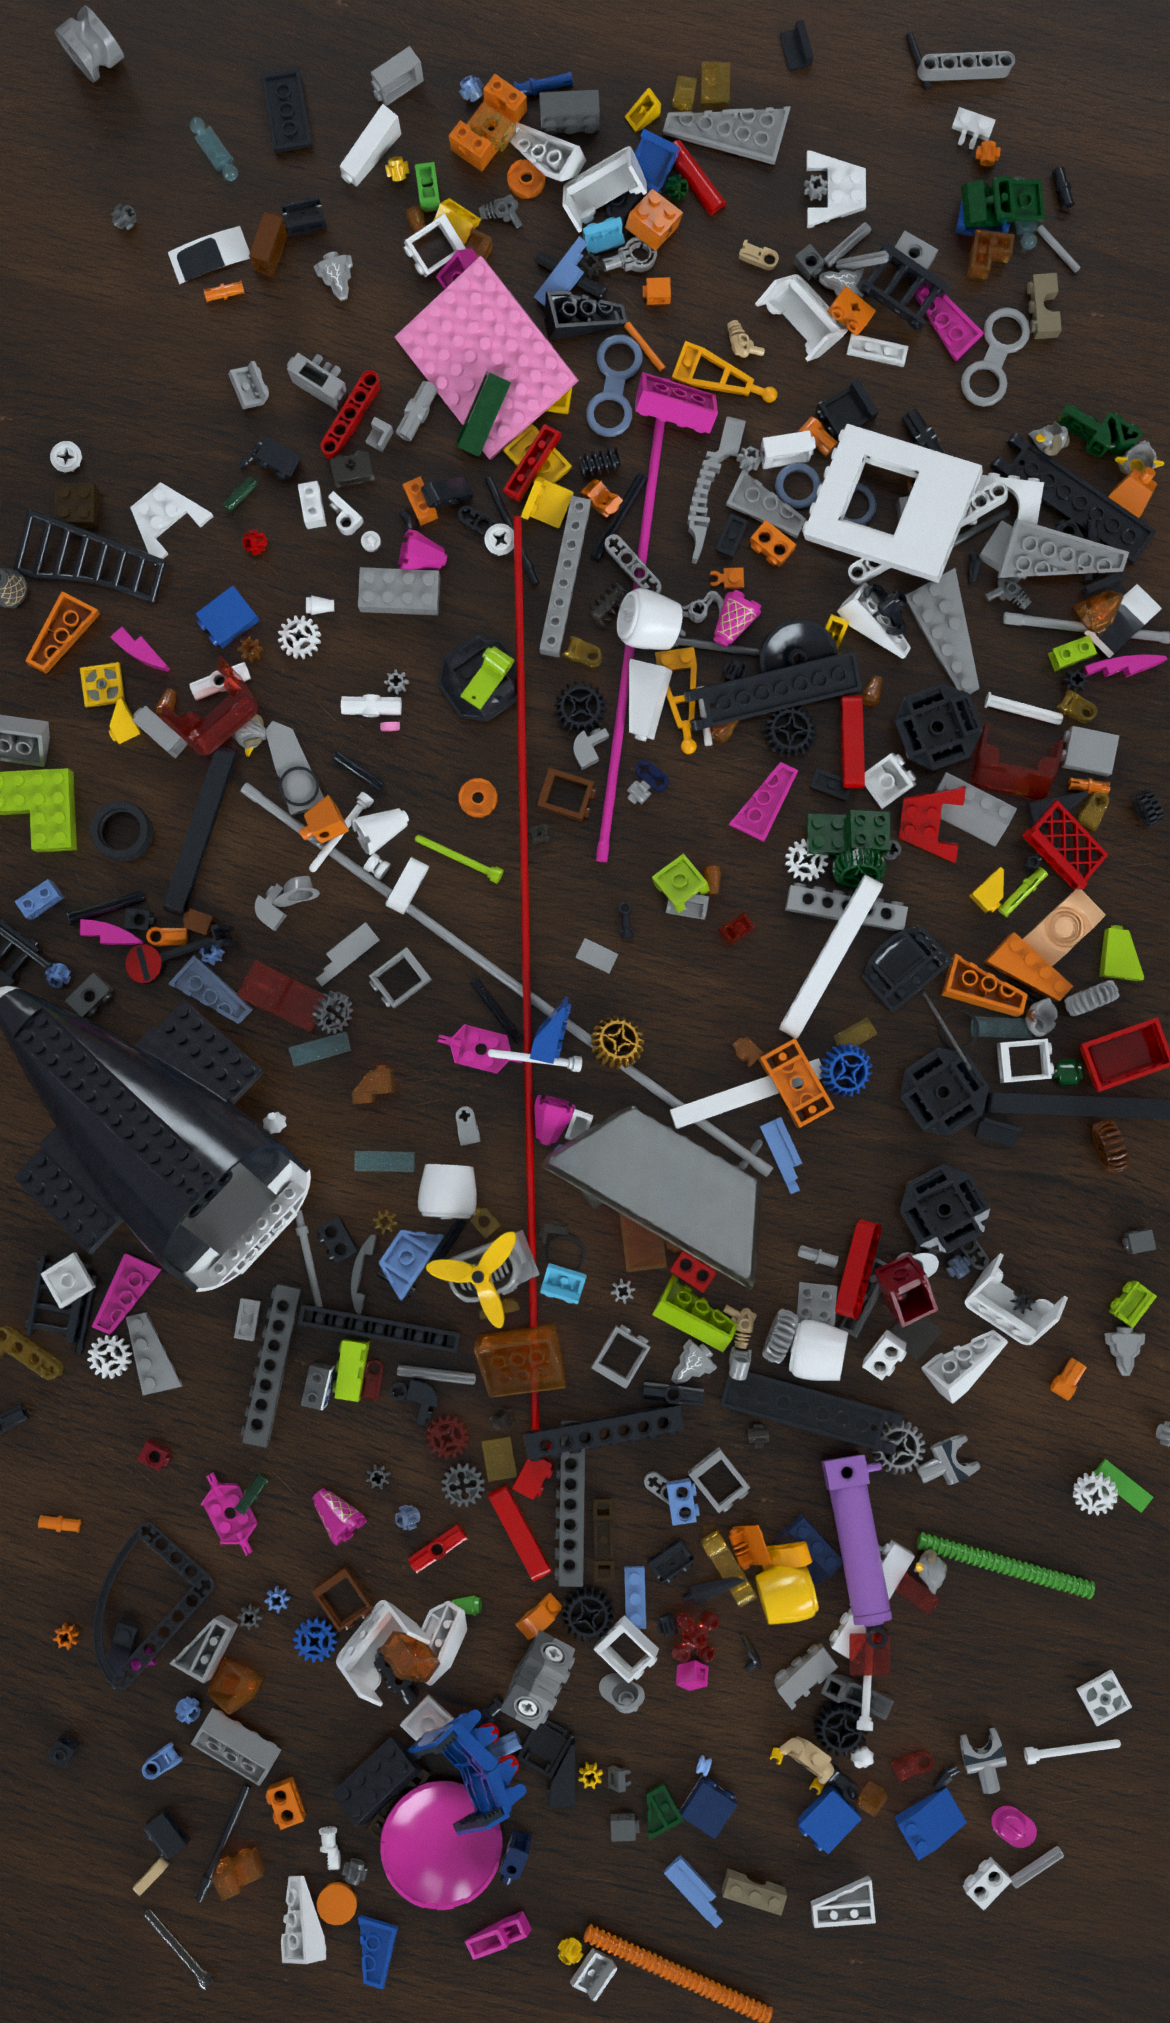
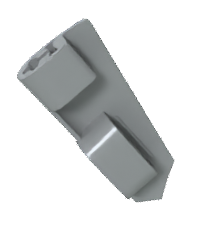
M272 721L265 730L278 777L281 778L285 771L296 766L306 767L311 770L293 729ZM304 770L291 771L282 782L284 795L295 803H303L310 800L316 791L314 777ZM320 788L317 797L308 805L294 806L287 803L290 815L306 813L324 799Z

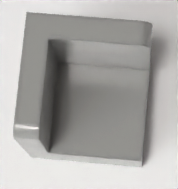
M374 417L371 422L372 430L366 439V444L383 452L394 433L393 428L386 422Z

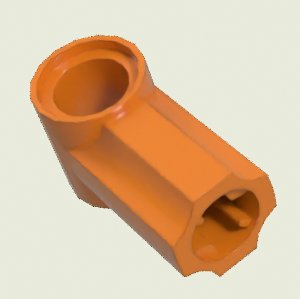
M812 416L797 431H810L811 437L815 438L816 448L825 456L829 455L838 444L824 430L820 421Z
M153 927L148 930L146 935L148 942L155 947L183 946L188 942L186 928ZM160 932L162 935L161 940L153 942L152 935Z
M1070 1358L1061 1374L1057 1375L1052 1381L1050 1390L1066 1401L1070 1400L1076 1391L1077 1382L1087 1367L1077 1360Z

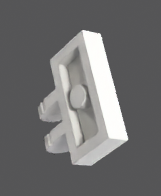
M959 107L952 125V129L962 132L958 145L962 146L966 134L973 136L969 144V149L972 150L977 138L988 141L995 119Z

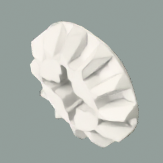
M59 442L51 451V463L58 471L64 473L74 472V469L80 467L82 460L81 450L73 442ZM68 451L69 456L73 458L68 459L65 463V460L60 457L65 456Z
M505 524L491 526L485 534V545L488 550L498 556L507 555L513 550V529ZM504 535L506 544L500 543L496 546L497 539L495 536L500 538Z

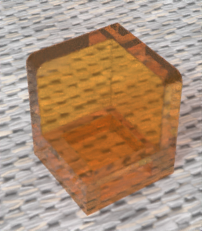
M472 228L470 231L471 238L465 248H472L478 258L482 256L486 260L493 248V239Z
M868 1780L861 1790L860 1797L856 1800L859 1808L876 1817L888 1796L884 1789Z

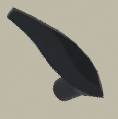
M743 1633L740 1634L747 1650V1655L751 1659L744 1666L748 1672H751L756 1667L761 1669V1660L756 1649Z

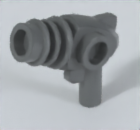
M512 194L504 198L495 199L494 206L490 202V207L489 204H486V207L485 205L479 207L481 219L487 220L488 216L490 219L492 216L495 219L497 215L498 218H503L505 222L511 220L516 229L523 225L515 212L518 208V202L513 198Z
M1012 577L998 579V588L985 594L988 601L996 597L1001 601L1015 599L1012 603L1014 604L1017 601L1016 605L1020 603L1019 608L1023 610L1032 602L1029 599L1030 597L1025 598L1027 594L1022 595L1025 591L1020 593L1022 587Z

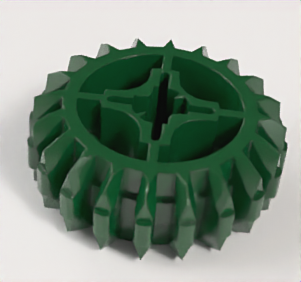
M856 847V849L849 848L847 852L842 851L841 854L836 855V859L833 860L832 873L836 882H839L840 885H845L846 888L851 886L855 889L865 874L877 881H881L882 877L885 876L887 867L885 858L882 853H879V850Z

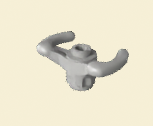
M710 591L704 599H698L687 606H681L682 616L689 617L692 622L701 623L706 619L708 608L712 602L717 603L720 616L724 601L718 592ZM680 629V637L684 638L686 636V632L683 629Z

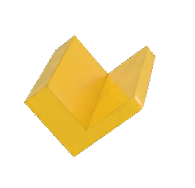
M450 198L440 203L434 218L435 221L445 214L463 244L467 243L471 231L479 226L481 218Z

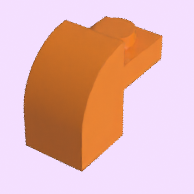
M593 479L580 492L584 498L591 500V506L605 518L616 512L623 501L619 495L611 493L601 481Z
M550 1592L535 1608L527 1611L515 1625L530 1640L537 1635L539 1630L544 1631L555 1620L563 1606Z

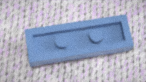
M624 1567L626 1617L638 1629H646L645 1567Z

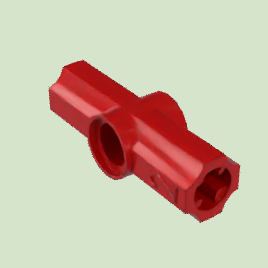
M456 1524L410 1556L408 1561L413 1570L419 1573L437 1559L443 1558L446 1553L465 1541L467 1536L462 1527ZM439 1544L442 1546L443 1551L436 1553L433 1551L432 1546Z

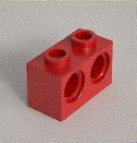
M689 1249L686 1252L681 1250L669 1270L704 1293L716 1274V1271L713 1270L715 1266L706 1260L702 1263L696 1259L698 1255ZM684 1258L691 1261V1266L688 1269L680 1267V1261ZM701 1269L706 1270L708 1273L707 1278L704 1280L697 1278V1272Z

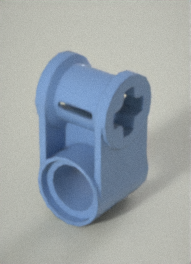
M172 1742L163 1746L146 1760L142 1767V1774L145 1778L155 1779L183 1760L174 1750ZM148 1764H155L157 1771L149 1770Z

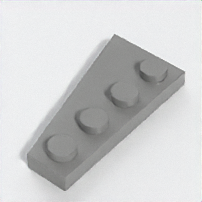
M744 469L726 503V506L762 523L767 520L779 531L795 538L798 537L806 520L787 503H783L778 499V496L772 491L770 492L763 487L762 483L757 479L755 480L748 475V472Z
M144 1312L127 1316L126 1320L142 1394L147 1395L182 1387L183 1384L167 1356V1351L164 1345H162L148 1313Z

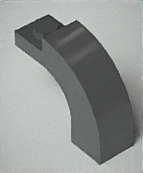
M829 1674L821 1694L838 1703L847 1702L862 1708L863 1683L847 1676ZM871 1687L870 1713L886 1720L894 1700Z

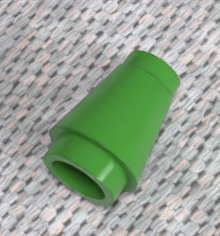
M473 1595L452 1599V1603L465 1610V1614L473 1616L481 1614V1597Z

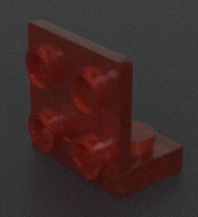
M884 1629L888 1636V1641L880 1649H875L867 1643L865 1633L849 1634L850 1675L890 1676V1634L887 1629ZM880 1632L879 1634H872V1642L877 1643L881 1640Z

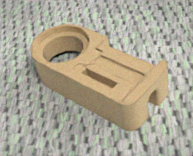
M748 240L744 241L739 253L740 260L765 270L776 268L779 260L776 251L767 247L762 249L747 243ZM768 255L773 256L775 262L773 264H766L764 258Z
M160 1857L142 1878L136 1882L133 1890L140 1896L167 1868L169 1862L164 1857Z

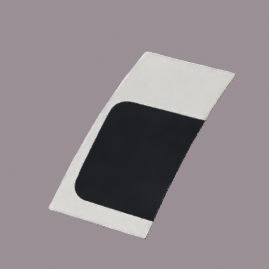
M240 226L199 238L168 252L179 284L212 270L250 259V252Z
M1136 584L1093 624L1085 634L1087 636L1090 635L1092 641L1110 658L1162 608Z

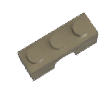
M1057 273L1033 274L1030 282L1027 283V293L1031 297V301H1029V313H1032L1030 331L1034 333V339L1057 338L1062 331L1060 311L1052 312L1044 306V301L1054 300L1058 294Z
M730 1869L726 1871L721 1888L724 1898L780 1916L782 1915L787 1899L785 1887L767 1881L765 1885L757 1884L750 1881L746 1874Z

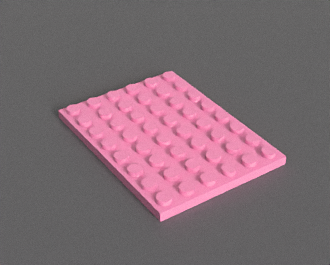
M482 256L474 261L395 336L396 340L427 380L438 388L437 393L462 425L466 420L486 371L511 382L482 449L490 460L579 381Z

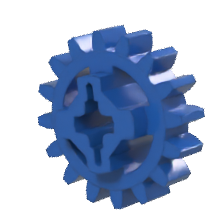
M318 1616L315 1618V1621L308 1618L307 1624L303 1621L301 1622L300 1627L302 1629H296L295 1633L298 1635L294 1636L293 1641L298 1643L294 1646V1649H300L299 1656L306 1655L305 1661L310 1657L312 1658V1663H315L317 1658L323 1662L324 1655L329 1658L331 1656L330 1651L335 1650L336 1647L333 1644L337 1643L338 1639L333 1636L336 1635L337 1631H331L333 1624L326 1625L327 1619L320 1622ZM303 1633L305 1634L304 1636H305V1638H306V1643H305V1644H303V1640H302V1638H303ZM326 1635H328V1639H329L328 1646L326 1645L327 1643L325 1642V1636H326ZM312 1638H319V1641H312Z

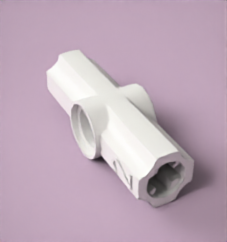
M245 662L222 671H215L210 676L192 682L189 685L197 701L219 691L224 692L229 687L251 679ZM219 677L225 678L222 685H216V680Z
M367 694L363 695V697L342 696L341 713L345 715L379 717L380 715H401L402 711L401 697H380L379 695Z

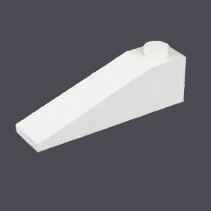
M518 122L507 138L545 176L560 182L577 177L587 161L580 146Z
M866 582L862 583L838 609L837 612L840 618L850 621L848 624L850 627L904 659L911 649L903 634L892 636L886 633L888 627H897H893L890 618L880 614L878 608L881 600L875 592H872L868 598L863 597V592L869 585Z
M991 1330L973 1338L970 1343L962 1347L958 1345L953 1347V1351L944 1355L940 1353L934 1356L921 1368L937 1391L953 1404L971 1388L1008 1342L996 1331Z
M289 1876L286 1894L288 1913L284 1915L283 1922L286 1923L285 1933L281 1936L282 1963L309 1964L326 1960L325 1937L304 1876Z

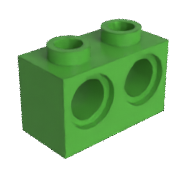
M435 163L415 164L422 213L438 211L440 199Z

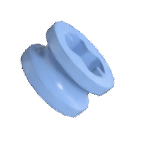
M702 1755L697 1764L696 1773L699 1774L701 1772L706 1777L712 1759H705V1756Z

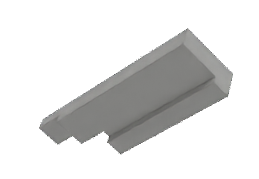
M366 922L326 953L332 962L323 968L324 972L316 978L321 986L380 940Z

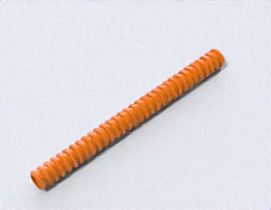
M592 1924L585 1931L583 1938L585 1943L595 1944V1947H601L602 1951L607 1950L609 1954L612 1952L613 1956L618 1955L620 1959L623 1957L624 1961L627 1962L629 1960L631 1964L636 1963L637 1967L647 1968L648 1972L653 1971L655 1975L658 1973L659 1977L662 1978L664 1976L666 1980L670 1979L672 1983L682 1984L683 1988L688 1987L690 1991L693 1989L694 1993L699 1992L700 1996L705 1995L707 1999L710 1997L711 2001L714 2002L716 2000L718 2004L722 2003L724 2007L734 2008L735 2012L740 2011L742 2015L745 2013L746 2017L749 2018L751 2016V2019H757L759 2023H769L773 2014L772 2007H767L764 2003L761 2005L760 2001L755 2002L753 1998L750 2000L749 1996L744 1997L742 1993L738 1994L736 1990L726 1989L725 1985L720 1986L718 1982L715 1984L714 1980L709 1981V1978H703L701 1974L698 1976L696 1972L691 1973V1970H686L685 1967L680 1968L679 1964L674 1965V1962H668L666 1958L663 1960L662 1956L657 1957L655 1953L652 1955L651 1951L648 1950L646 1952L644 1948L639 1949L638 1945L628 1944L627 1940L622 1941L620 1937L617 1939L616 1935L611 1936L609 1932L606 1934L605 1930L602 1929L600 1931L598 1927L593 1928Z

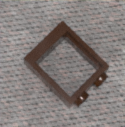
M263 213L249 254L255 272L274 277L288 236L283 217L278 213Z
M549 768L537 808L582 822L584 817L588 818L591 808L588 806L589 799H594L597 788L594 787V781ZM555 777L587 786L579 813L547 803Z
M345 1565L316 1585L311 1591L338 1632L342 1629L347 1631L356 1624L355 1620L360 1617L364 1619L372 1613L371 1609L374 1603L348 1565ZM347 1577L365 1605L342 1620L324 1592Z

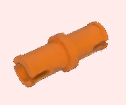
M242 281L226 285L222 283L218 287L203 289L206 302L221 298L226 300L230 296L245 294Z
M1072 777L1068 780V785H1070L1068 790L1088 791V794L1091 792L1108 794L1110 791L1109 781Z
M40 1515L38 1528L55 1529L56 1532L64 1530L79 1533L81 1527V1519H68L60 1515L58 1517Z

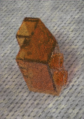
M389 1065L375 1066V1070H370L352 1091L353 1104L377 1103L376 1095L396 1093L394 1069L389 1068Z

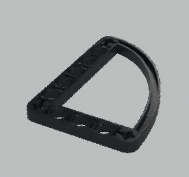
M148 1521L141 1523L117 1554L102 1584L94 1613L93 1645L95 1656L106 1680L114 1689L120 1691L125 1690L215 1588V1580L158 1527ZM150 1525L152 1527L150 1531L154 1535L156 1531L160 1533V1535L154 1538L152 1544L148 1541L151 1539L148 1534L142 1535V1526L148 1527ZM141 1538L193 1586L120 1669L114 1673L105 1654L103 1643L104 1612L114 1580L125 1559ZM159 1538H164L167 1541V1547L164 1550H159L156 1547V1541ZM173 1552H180L182 1554L180 1563L175 1564L171 1561L170 1557ZM189 1565H194L197 1568V1574L194 1577H188L185 1573V1569ZM209 1579L211 1581V1589H204L202 1594H205V1596L201 1598L199 1593L193 1591V1589L197 1587L199 1590L202 1587L201 1581ZM191 1594L196 1595L198 1598V1603L195 1606H189L186 1603V1598ZM177 1610L182 1611L184 1619L181 1622H175L172 1619L173 1612ZM166 1626L169 1628L170 1634L167 1638L159 1637L158 1630L160 1627ZM152 1642L155 1645L156 1650L153 1654L145 1653L144 1645L146 1643ZM135 1658L141 1661V1668L136 1671L132 1670L129 1665L130 1661ZM126 1667L128 1672L134 1676L131 1678L128 1675L125 1679L126 1685L121 1684L118 1686L116 1684L118 1681L116 1677H122L126 1673L122 1669Z

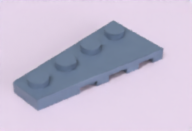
M194 955L169 982V985L178 988L183 993L194 997L204 1005L215 1009L218 1013L238 1024L253 1010L242 997L197 955Z

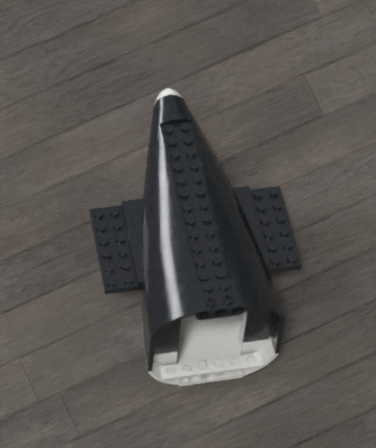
M0 987V1028L27 1079L56 1124V1127L38 1144L41 1149L13 1178L91 1255L124 1222L133 1235L166 1271L196 1292L213 1290L231 1281L239 1274H243L298 1215L297 1212L305 1200L311 1180L310 1170L290 1150L247 1114L234 1106L243 1094L262 1076L264 1071L185 1000L157 1028L152 1026L134 1045L90 1020L37 995L16 987Z

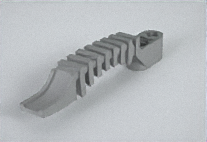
M727 416L719 450L717 452L707 451L706 460H703L687 521L689 525L688 532L695 541L692 563L696 564L699 559L706 530L709 526L710 517H706L708 511L706 505L711 482H714L715 473H720L721 464L719 463L730 456H738L746 423L745 420Z

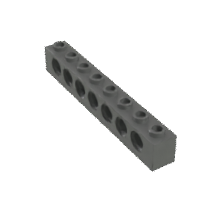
M279 1283L272 1289L271 1299L274 1300L272 1307L269 1306L266 1318L269 1319L268 1326L264 1327L262 1338H265L264 1346H260L258 1358L261 1359L259 1366L256 1365L253 1377L256 1378L255 1385L251 1386L249 1397H252L251 1405H247L245 1417H248L246 1425L243 1424L242 1443L265 1448L269 1445L302 1295V1287ZM281 1300L288 1302V1310L280 1309L279 1302ZM276 1320L283 1321V1330L276 1329ZM271 1340L279 1341L280 1348L278 1350L271 1347ZM268 1359H272L275 1362V1369H269L266 1366ZM263 1379H268L271 1382L270 1389H265L262 1386ZM258 1399H264L267 1402L265 1409L258 1406ZM254 1419H260L262 1421V1428H256L254 1426Z
M561 1421V1424H566V1423H571V1422H577V1421ZM585 1432L580 1434V1441H585ZM567 1435L561 1437V1445L566 1444ZM581 1449L582 1452L576 1454L564 1452L562 1456L557 1457L561 1459V1466H557V1479H560V1487H556V1499H560V1507H556V1519H560V1527H556V1540H560L559 1547H555V1560H559V1568H555V1580H559V1586L583 1587L585 1449ZM568 1458H573L577 1463L574 1467H568L565 1461ZM572 1478L576 1481V1485L571 1488L567 1487L565 1481ZM567 1499L575 1500L576 1505L572 1508L567 1507L564 1503ZM567 1519H573L576 1524L574 1527L568 1528L564 1522ZM571 1539L575 1542V1546L567 1548L564 1542ZM572 1560L575 1565L572 1568H566L564 1562Z

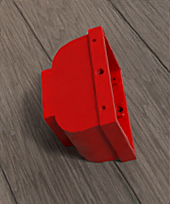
M1158 1017L1082 1043L1079 1047L1097 1092L1170 1067V1049Z

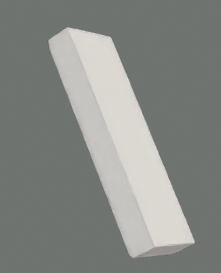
M851 333L846 355L904 367L909 346L861 335L856 336Z

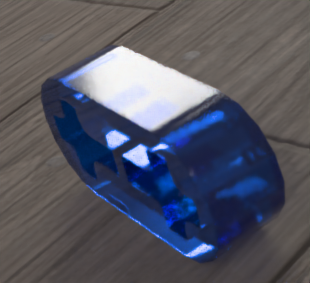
M643 760L637 764V776L649 784L651 788L661 792L668 787L669 779L666 774L651 762ZM640 766H649L648 771L652 775L650 776L647 773L641 774ZM653 776H655L657 779L663 778V783L665 785H659L657 787L656 780L653 779Z

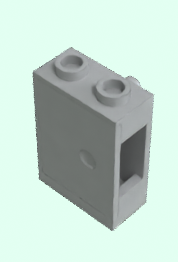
M299 353L295 357H291L287 364V370L292 383L336 411H339L349 396L345 383L337 378L341 369L338 366L333 367L329 362H326L323 368H321L319 364L323 357L319 354H316L312 361Z

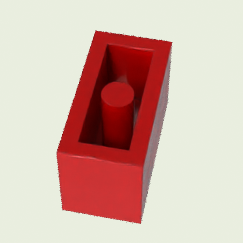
M544 1456L539 1461L527 1459L512 1489L534 1500L535 1496L539 1497L545 1487L542 1485L545 1478L549 1479L553 1473V1461Z

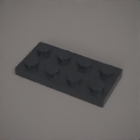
M299 68L262 74L261 79L274 153L313 147Z

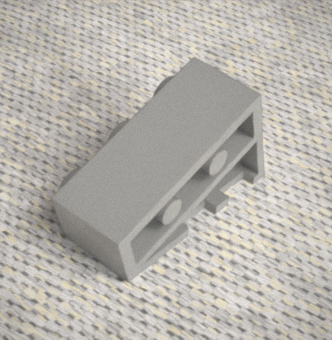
M222 1614L215 1617L170 1664L202 1683L211 1680L237 1629L238 1623Z
M822 1643L814 1644L807 1650L806 1655L802 1658L799 1656L794 1659L788 1669L780 1670L775 1675L774 1683L779 1694L791 1710L796 1707L794 1702L802 1695L807 1697L810 1694L809 1689L816 1683H822L838 1666Z

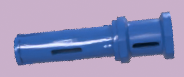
M571 72L538 80L529 78V81L517 83L515 81L513 82V87L526 96L532 95L535 97L538 95V92L573 85Z

